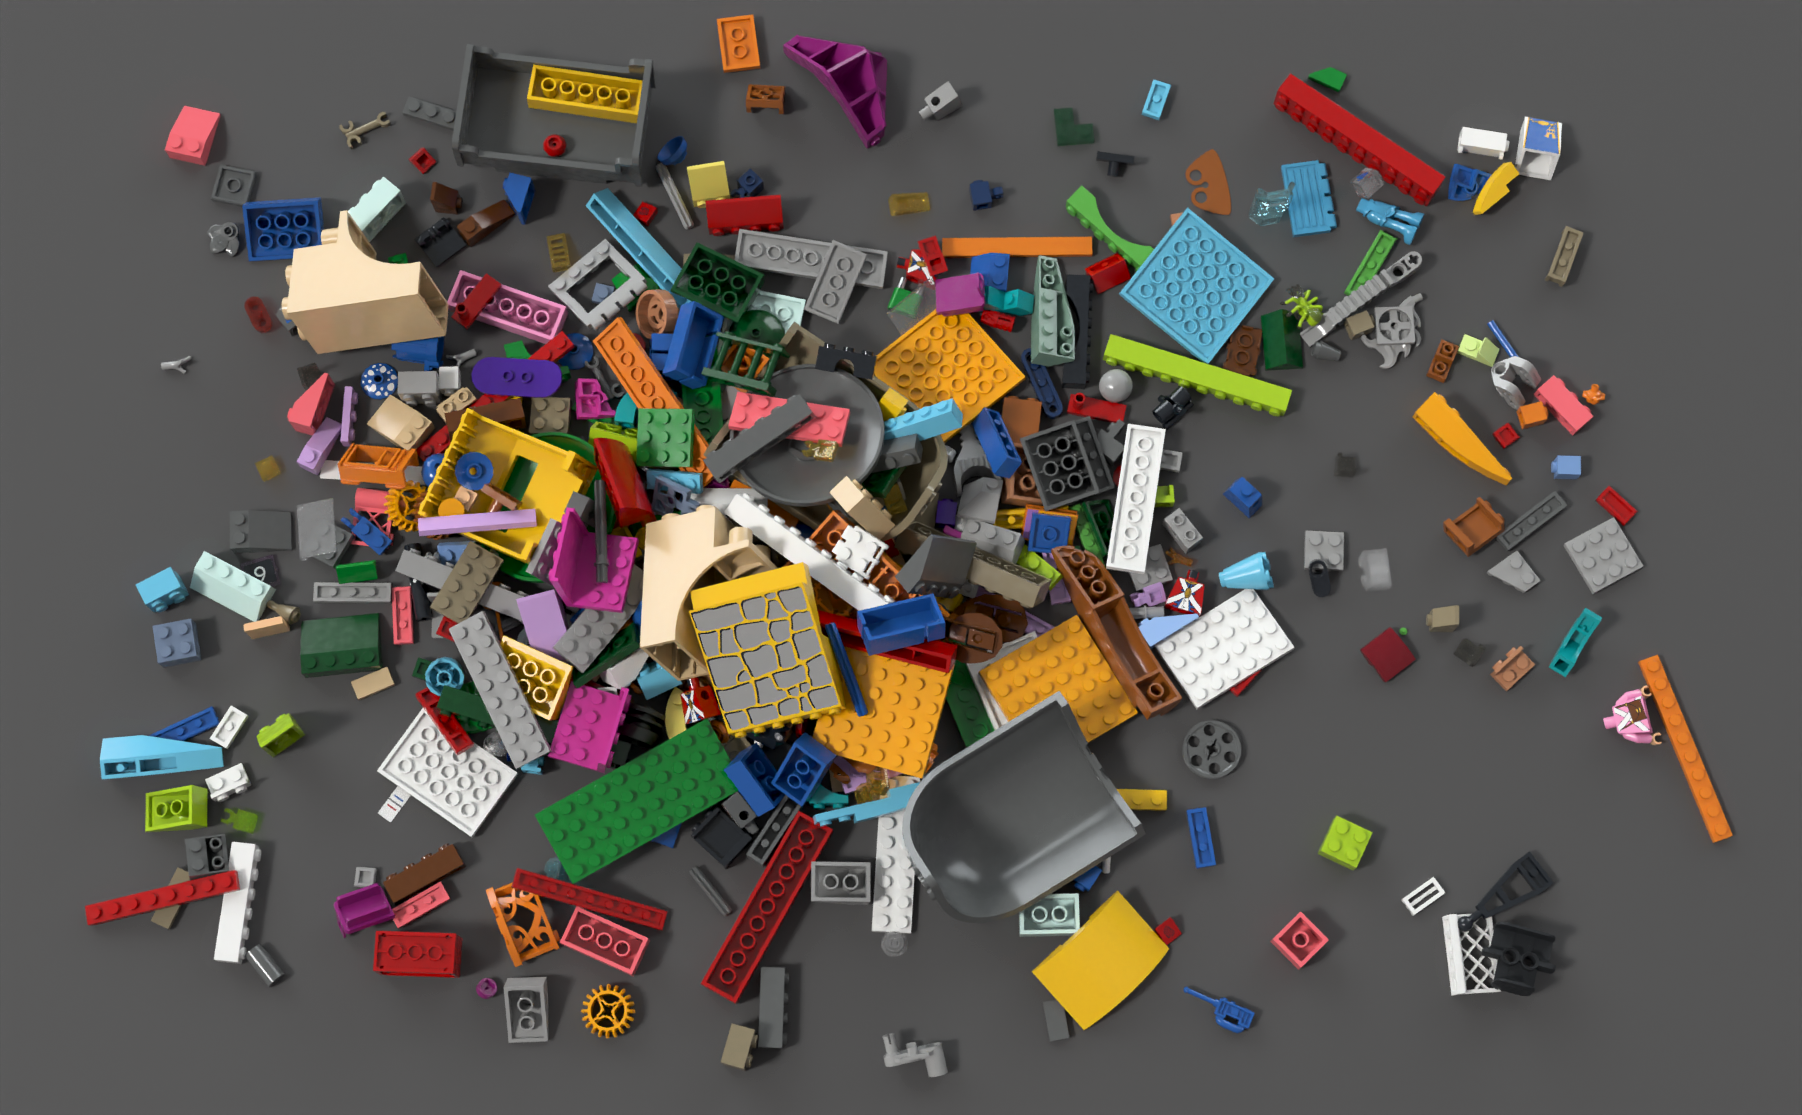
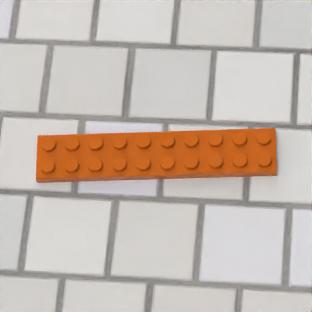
M617 317L593 340V343L638 408L684 409L622 317ZM694 424L693 468H678L683 472L703 473L704 488L714 479V476L703 461L707 458L703 454L709 444Z

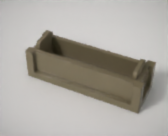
M1568 226L1561 233L1560 243L1549 273L1545 277V281L1548 282L1550 280L1558 283L1560 287L1566 283L1583 236V232Z

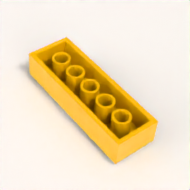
M533 64L527 95L528 107L637 123L643 80Z

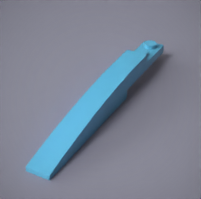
M920 782L889 789L886 792L888 798L815 814L813 816L814 825L820 823V827L832 824L831 821L839 819V822L851 820L850 816H853L855 824L905 810L911 795Z

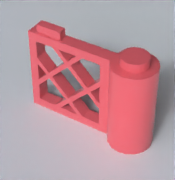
M357 488L355 511L358 513L359 511L367 512L371 517L369 521H374L385 535L394 540V534H391L393 520H388L381 527L375 519L379 515L385 514L384 512L388 510V507H385L383 504L388 502L384 497L390 495L389 492ZM354 517L353 525L355 526L360 520ZM351 532L355 536L351 543L352 545L368 546L363 541H355L356 535Z

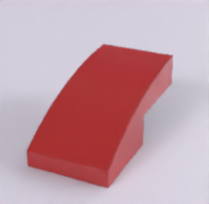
M936 235L917 242L930 277L948 271Z

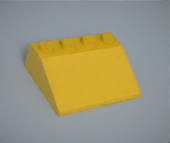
M504 635L500 645L533 713L550 721L558 720L566 700L573 666Z

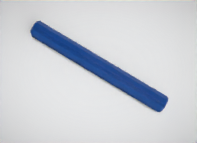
M834 622L829 623L825 626L856 713L859 717L864 716L868 713V709L837 626Z

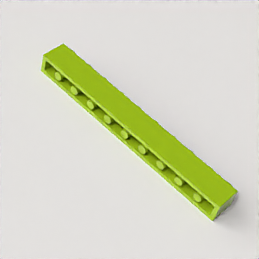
M1110 334L1103 360L1109 365H1120L1132 372L1136 370L1142 372L1147 377H1159L1163 382L1171 383L1172 381L1178 383L1183 388L1191 387L1199 393H1210L1218 399L1225 400L1226 398L1233 400V403L1237 405L1246 404L1254 410H1265L1277 417L1280 415L1284 416L1292 390L1112 334Z

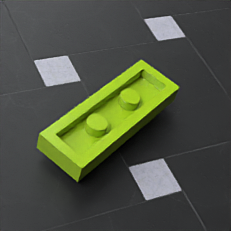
M1024 544L1017 564L1051 579L1052 581L1048 589L1051 591L1063 578L1062 574L1034 551H1028V546Z

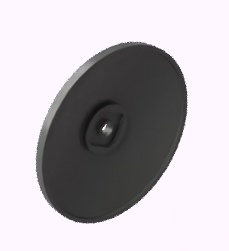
M803 364L787 367L773 373L770 382L777 390L775 398L789 399L793 395L800 394L807 403L850 409V417L842 447L820 443L806 445L805 441L785 438L739 469L744 480L759 494L775 502L790 506L807 507L822 505L836 500L830 491L846 476L851 481L856 479L862 484L874 470L881 456L885 439L882 411L870 389L858 378L839 368H836L833 373L815 369L816 364ZM749 391V392H748V393H750V394H756V395L767 396V395H763V394L756 393V392H752V391ZM731 429L730 439L733 440L738 437L741 431Z

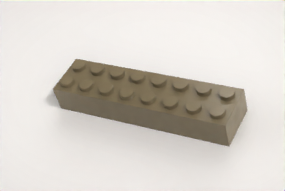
M914 520L902 533L898 534L894 548L899 549V552L904 555L913 556L931 534L952 536ZM977 547L975 548L966 577L970 584L986 587L985 590L991 593H1000L1003 595V598L1010 601L1016 600L1025 608H1033L1043 602L1052 581Z

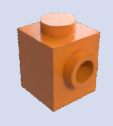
M1542 401L1519 407L1517 416L1521 428L1526 429L1542 425L1546 422L1548 410L1546 406H1543Z

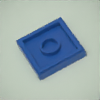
M1032 512L1028 551L1051 553V549L1055 547L1067 546L1071 516Z

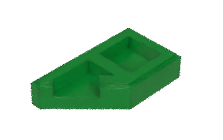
M1329 67L1310 73L1308 79L1339 92L1347 74Z

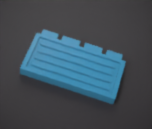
M1316 160L1281 165L1293 237L1330 233L1331 229L1337 227L1335 214H1328L1334 212L1332 196L1325 197L1331 194L1329 179H1322L1328 177L1326 163L1319 164V161Z

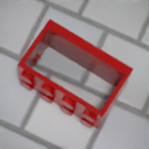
M376 931L373 971L387 976L460 978L463 938L456 933Z

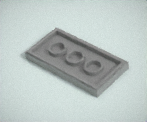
M832 240L804 310L839 324L868 254Z

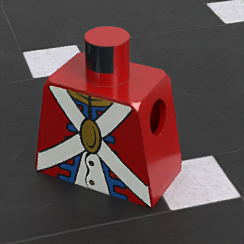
M919 249L911 250L909 259L898 258L897 268L907 270L906 278L908 281L916 284L922 283L925 287L935 290V280L938 274L930 277Z
M1188 570L1186 579L1178 577L1165 603V609L1185 615L1198 614L1200 617L1204 584L1197 582L1199 572Z
M698 677L686 679L689 691L683 692L680 695L685 724L720 715L721 713L711 686L701 687Z

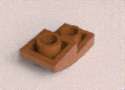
M1441 339L1426 376L1444 383L1459 346Z

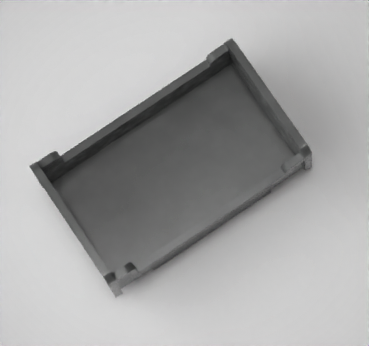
M467 44L452 137V151L457 166L464 167V164L494 167L497 172L607 184V180L635 183V186L642 187L641 167L652 88L656 89L653 60L630 59L629 66L622 67L494 52L489 47ZM533 64L643 80L637 123L529 108L527 95ZM557 134L565 139L567 146L562 155L551 157L543 150V142L549 135Z

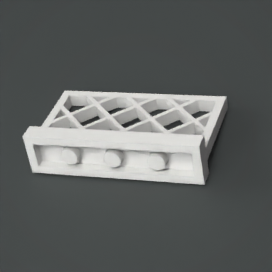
M1449 914L1442 917L1451 996L1501 992L1499 989L1488 988L1483 984L1487 976L1494 980L1497 960L1489 958L1492 966L1486 969L1480 963L1485 956H1481L1477 961L1470 954L1475 946L1482 952L1483 947L1478 942L1483 936L1489 940V947L1491 946L1494 931L1492 916L1486 919L1487 926L1484 930L1475 924L1477 921L1473 923V927L1481 933L1476 941L1467 934L1468 932H1463L1458 928V919L1463 916L1469 917L1471 914ZM1464 937L1472 943L1468 951L1461 945ZM1467 957L1475 963L1470 971L1464 967L1463 961ZM1477 966L1485 972L1481 980L1472 974ZM1469 977L1478 983L1471 990H1467L1466 980Z

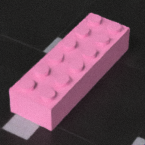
M460 270L447 301L449 311L455 313L456 305L463 303L482 277ZM502 285L475 320L546 344L562 331L568 311L566 306Z

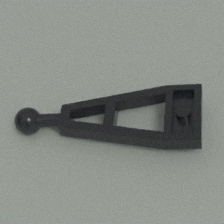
M1529 851L1514 862L1475 906L1477 911L1469 917L1463 916L1459 918L1458 928L1463 932H1468L1473 928V923L1479 918L1483 917L1485 920L1539 895L1554 882ZM1517 869L1533 891L1511 901L1501 886ZM1496 894L1503 905L1487 911L1484 905Z

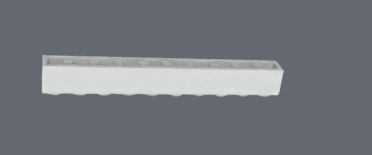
M737 493L724 513L741 526L752 530L755 536L792 563L804 562L807 564L810 576L858 611L896 602L890 596H883L879 593L880 589L875 585L865 583L863 581L864 578L858 573H852L847 570L848 566L838 560L836 562L832 559L831 553L825 549H822V551L816 547L817 544L813 540L803 538L798 529L792 526L789 528L784 524V519L778 515L774 517L769 513L770 510L766 506L756 504L753 501L754 498L748 493Z

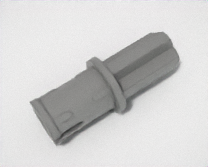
M1144 605V607L1129 608L1134 619L1164 617V606L1146 607Z

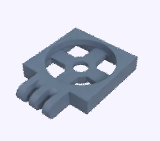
M661 475L656 477L652 509L655 513L664 516L673 513V509L677 508L681 510L680 515L696 512V508L700 506V503L691 499V489ZM664 485L668 487L667 494L660 492ZM676 491L683 495L682 502L675 497ZM669 497L673 499V504L669 503Z

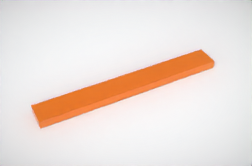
M1092 237L942 238V253L944 258H972L973 256L987 253L1010 254V257H1038L1039 255L1046 257H1092Z

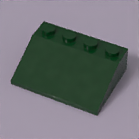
M696 242L670 291L690 301H696L725 318L739 323L756 299L765 281L764 274Z
M379 613L302 621L301 674L305 678L383 669Z

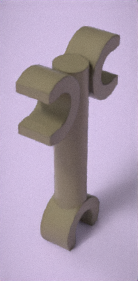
M379 113L376 120L356 129L352 121H348L349 129H344L342 124L339 125L341 132L347 137L348 147L351 150L353 149L351 145L353 141H358L361 146L362 141L358 136L379 126L389 127L391 125L389 120L382 121L383 118L387 117L386 113Z

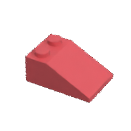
M184 106L169 134L165 147L169 158L206 166L221 114Z
M324 373L294 403L293 408L289 409L287 418L295 431L313 436L322 424L335 386L328 373Z

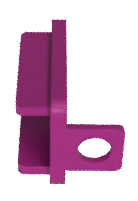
M977 272L975 274L935 280L937 315L951 316L984 310L985 288L984 277L981 273Z
M378 883L338 896L336 898L337 901L334 903L337 923L343 938H346V934H351L395 918L385 893Z

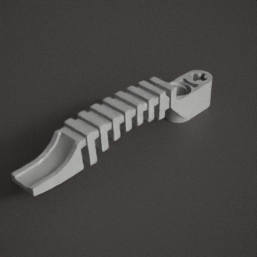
M1415 251L1409 252L1386 270L1383 269L1379 275L1376 274L1371 280L1366 281L1363 286H1359L1358 290H1354L1351 292V295L1344 297L1343 301L1336 303L1335 307L1328 309L1329 311L1322 315L1321 321L1316 326L1310 325L1300 333V336L1309 347H1312L1316 341L1319 342L1336 329L1335 325L1341 326L1343 319L1350 317L1351 313L1355 314L1358 312L1357 309L1359 307L1362 309L1366 302L1370 303L1373 297L1376 299L1380 292L1382 294L1385 293L1387 288L1403 282L1418 271L1422 263L1421 255ZM1410 259H1411L1412 261L1416 260V261H1417V262H1416V265H1415L1414 263H1411V264H1410V263H1409V262H1410ZM1399 269L1403 272V275L1397 277L1393 274V271Z

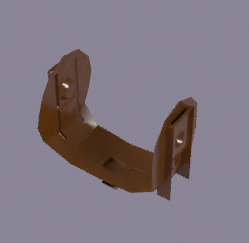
M983 594L975 598H968L949 617L943 616L946 628L945 638L938 640L958 645L956 660L961 663L972 664L988 661L996 657L1003 646L1002 642H1011L1023 636L1028 625L1025 609L1018 601L1007 600L1002 595ZM975 602H982V603L990 604V605H993V606H997V607H1001V608H1004V609L1012 610V611L1019 612V613H1022V614L1019 615V614H1015V613H1012V612H1008V611L996 609L995 618H994V621H993L992 618H993L994 608H993V607L986 606V605L978 604V603H975ZM997 625L1003 626V627H1007V628H1010V629H1014V630H1018V632L1012 631V630H1009V629H1005V628H1002V627H998ZM969 634L967 644L991 650L992 653L949 641V639L965 643L966 635Z

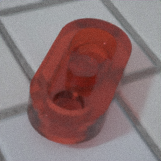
M255 296L248 298L244 307L253 327L260 333L269 331L272 327V319L263 301ZM258 305L257 310H252L253 306ZM261 322H266L264 326H260Z

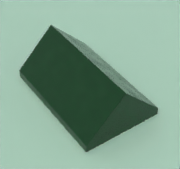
M1280 309L1261 315L1265 371L1303 369L1298 313Z
M1109 499L1083 502L1081 508L1101 557L1105 561L1108 558L1114 518L1113 509Z

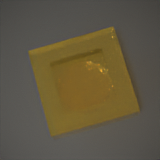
M273 455L255 463L263 481L281 474Z

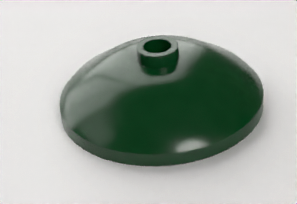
M764 310L747 311L739 323L733 321L729 332L735 334L736 337L773 346L775 343L779 344L785 335L784 328L779 319ZM759 331V335L754 336L753 332ZM763 352V355L770 359L772 354Z

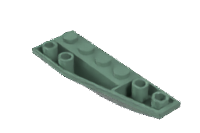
M1039 255L1033 292L1031 363L1049 367L1075 360V327L1057 259Z

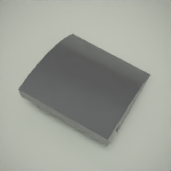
M1090 416L1076 421L1072 420L1020 438L1045 511L1115 488Z

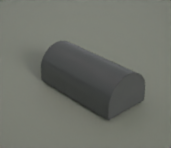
M261 944L253 947L245 955V958L269 987H272L286 975Z

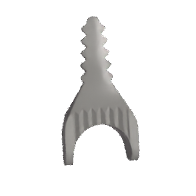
M972 422L959 432L962 435L960 437L962 449L954 465V484L957 497H961V487L971 477L981 476L1001 480V477L996 476L992 472L991 465L980 445V441L977 440L978 437L975 434Z

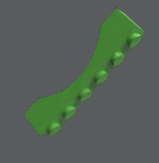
M1082 185L1066 201L1067 212L1071 216H1076L1080 219V223L1085 228H1090L1098 240L1106 242L1108 248L1113 253L1117 252L1125 259L1126 264L1132 265L1136 269L1135 271L1140 268L1154 250L1151 246L1130 243L1112 232L1100 216L1096 198Z

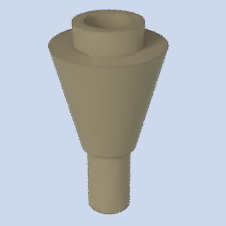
M271 600L266 604V607L276 611L290 625L298 622L300 619L299 607L277 604Z

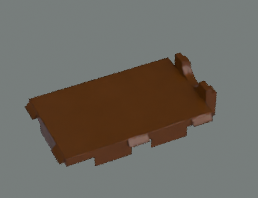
M1245 325L1237 326L1231 334L1230 342L1227 343L1228 352L1226 362L1223 363V369L1248 377L1249 375H1256L1257 369L1255 368L1261 351L1259 348L1262 329H1254V327Z

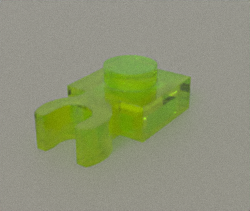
M224 809L226 813H230V818L227 820L221 818V822L224 824L234 823L232 828L253 834L259 815L240 809L235 814L231 809Z

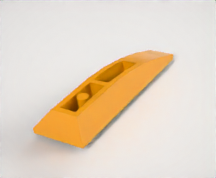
M1434 392L1414 413L1413 418L1455 458L1475 471L1503 485H1507L1512 480L1510 472L1502 467L1460 418L1459 412L1448 406L1446 399L1442 395Z

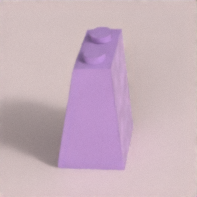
M556 589L516 599L530 647L560 661L569 663L552 648L569 629L562 598Z

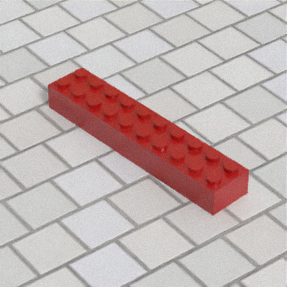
M1291 73L1278 89L1273 104L1279 111L1286 112L1294 121L1304 124L1310 132L1319 134L1325 142H1331L1337 146L1340 152L1352 156L1355 162L1362 163L1370 172L1380 175L1385 182L1398 187L1401 193L1413 197L1416 203L1427 207L1439 191L1445 179L1444 175Z
M798 810L702 980V986L737 1005L811 873V861H818L833 834V829L828 826L820 827V823L814 825L813 818Z

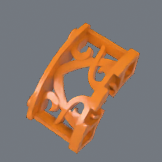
M512 883L495 890L491 887L486 889V893L515 967L523 965L522 962L550 950L560 949L558 941L561 939L557 930H553L540 896L531 893L524 895V891H521L520 898H517L516 892L519 890L511 888ZM535 897L538 906L529 901ZM510 904H512V912L510 914H506L504 912V909L507 907L510 908ZM517 905L524 906L535 913L528 933L520 926H508L507 922L514 918ZM541 917L543 918L546 927H539ZM516 931H520L524 934L525 938L523 939L520 935V937L516 939L514 938V933ZM546 933L550 942L536 946L533 938L535 937L537 940L543 941L540 935ZM529 944L532 945L533 949H530V950H528V951H525V952H523V953H520V952H522Z

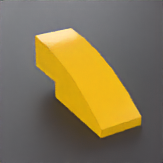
M1512 162L1503 163L1487 180L1476 200L1473 209L1474 215L1483 214L1510 192L1506 185L1519 175Z

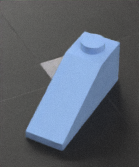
M1198 614L1154 617L1151 620L1146 618L1138 624V628L1151 650L1154 648V645L1167 639L1173 633L1180 631L1189 623L1196 621L1199 616Z

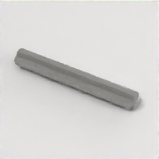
M662 163L657 164L656 170L686 230L692 228L694 223L666 165Z

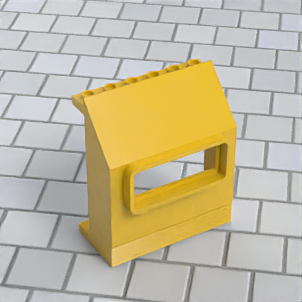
M467 408L461 417L458 429L453 434L449 448L445 451L443 461L436 470L435 478L428 487L427 495L420 504L418 514L425 518L439 517L438 508L440 503L447 498L455 497L461 486L455 476V466L464 454L479 452L486 455L493 466V477L490 483L504 490L519 456L538 463L521 500L522 505L519 509H535L536 527L508 529L506 533L499 530L458 533L529 564L550 518L561 523L562 515L565 514L564 510L573 491L585 496L598 467L573 451H565L481 416L474 410ZM472 467L470 469V474L474 475L476 473V469ZM481 489L472 490L479 494L471 511L469 512L465 509L464 514L488 513V509L494 499L482 492Z

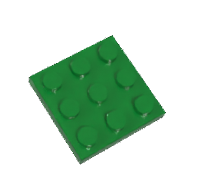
M638 408L636 466L693 468L695 410Z

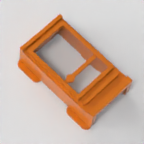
M352 443L339 461L338 469L342 484L359 485L361 482L385 484L386 488L404 489L406 487L405 469L407 466L418 467L419 462L417 451L414 448L411 450H401V448L355 445V443ZM357 461L373 462V463H375V465H374V464L356 463V462H357Z

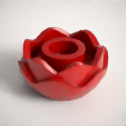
M557 134L549 135L543 142V150L551 157L562 155L567 146L565 139Z

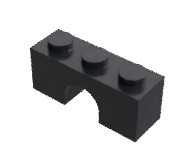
M829 343L819 346L815 369L834 373L837 363L841 359H848L854 365V377L873 380L877 356H873L874 352L862 350V353L854 352L855 348L843 346V350L836 349V345Z

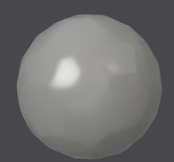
M1120 369L1107 371L1100 378L1099 382L1101 395L1107 401L1113 403L1123 402L1129 397L1133 388L1131 377Z

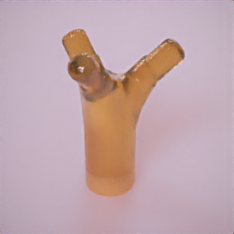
M1173 548L1169 549L1170 552L1166 551V554L1173 559L1167 562L1168 565L1180 563L1191 567L1192 559L1179 555Z

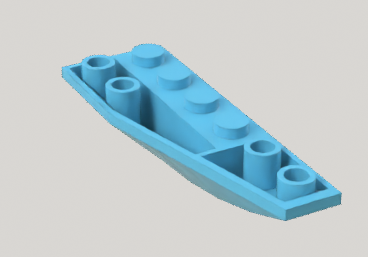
M147 735L104 738L102 741L100 755L102 779L224 767L222 747Z

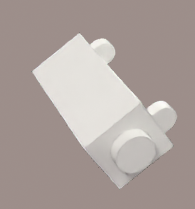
M1463 127L1459 134L1457 151L1458 153L1468 152L1494 156L1503 160L1504 152H1507L1509 148V141H1507L1506 133Z

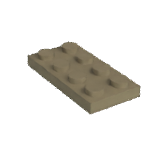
M470 541L430 608L457 624L470 618L504 560Z

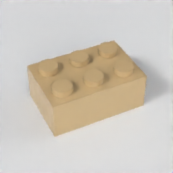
M846 476L830 491L831 495L866 531L881 540L895 526L890 520L892 515L885 508L881 510L884 506L876 498L872 500L873 496L866 489L861 490L863 487L856 479L851 481Z

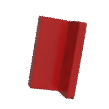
M1118 253L1085 268L1086 275H1090V279L1093 281L1098 294L1131 278L1125 259Z

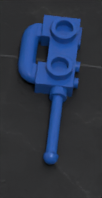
M1184 987L1183 991L1185 993L1187 992L1207 1001L1216 1007L1214 1014L1219 1026L1234 1033H1241L1245 1028H1249L1255 1014L1251 1010L1242 1008L1233 1001L1229 1002L1227 998L1223 997V999L1214 1000L1188 987ZM1226 1015L1238 1020L1237 1025L1225 1020Z

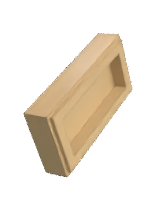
M388 667L351 682L358 700L395 686Z

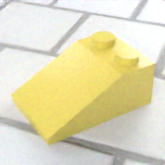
M724 161L687 167L694 207L706 208V201L730 199Z

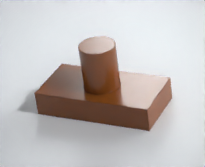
M492 483L484 484L481 489L482 492L494 499L488 509L489 512H500L503 506L515 511L519 510L522 505L521 501Z

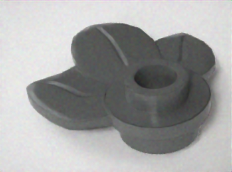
M226 222L223 225H213L210 227L207 235L212 238L210 242L212 254L225 250L231 257L236 255L240 242L237 238L239 228L235 223ZM228 228L231 229V233L229 235L226 232Z

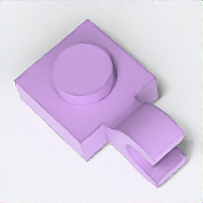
M1161 582L1144 587V593L1136 592L1130 595L1135 607L1145 603L1148 607L1167 601Z

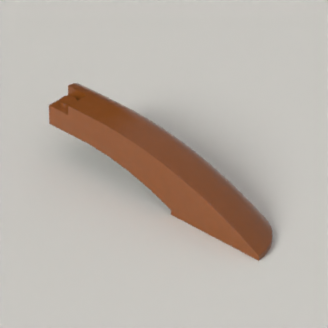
M1059 546L1051 549L1059 573L1063 576L1062 580L1081 621L1121 684L1133 707H1138L1147 720L1159 714L1163 716L1180 703L1182 696L1150 650L1126 603L1125 594L1104 564L1091 552L1075 549L1074 546Z

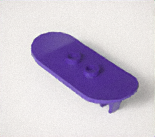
M486 357L475 364L471 373L475 388L488 395L546 398L556 393L562 382L560 367L554 362L547 360Z

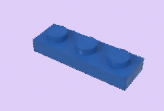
M1206 807L1186 810L1196 869L1216 866Z

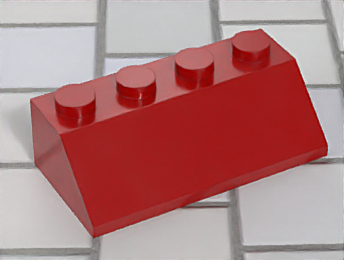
M781 195L706 201L709 235L722 236L724 233L738 235L739 229L761 232V230L775 232L784 229Z

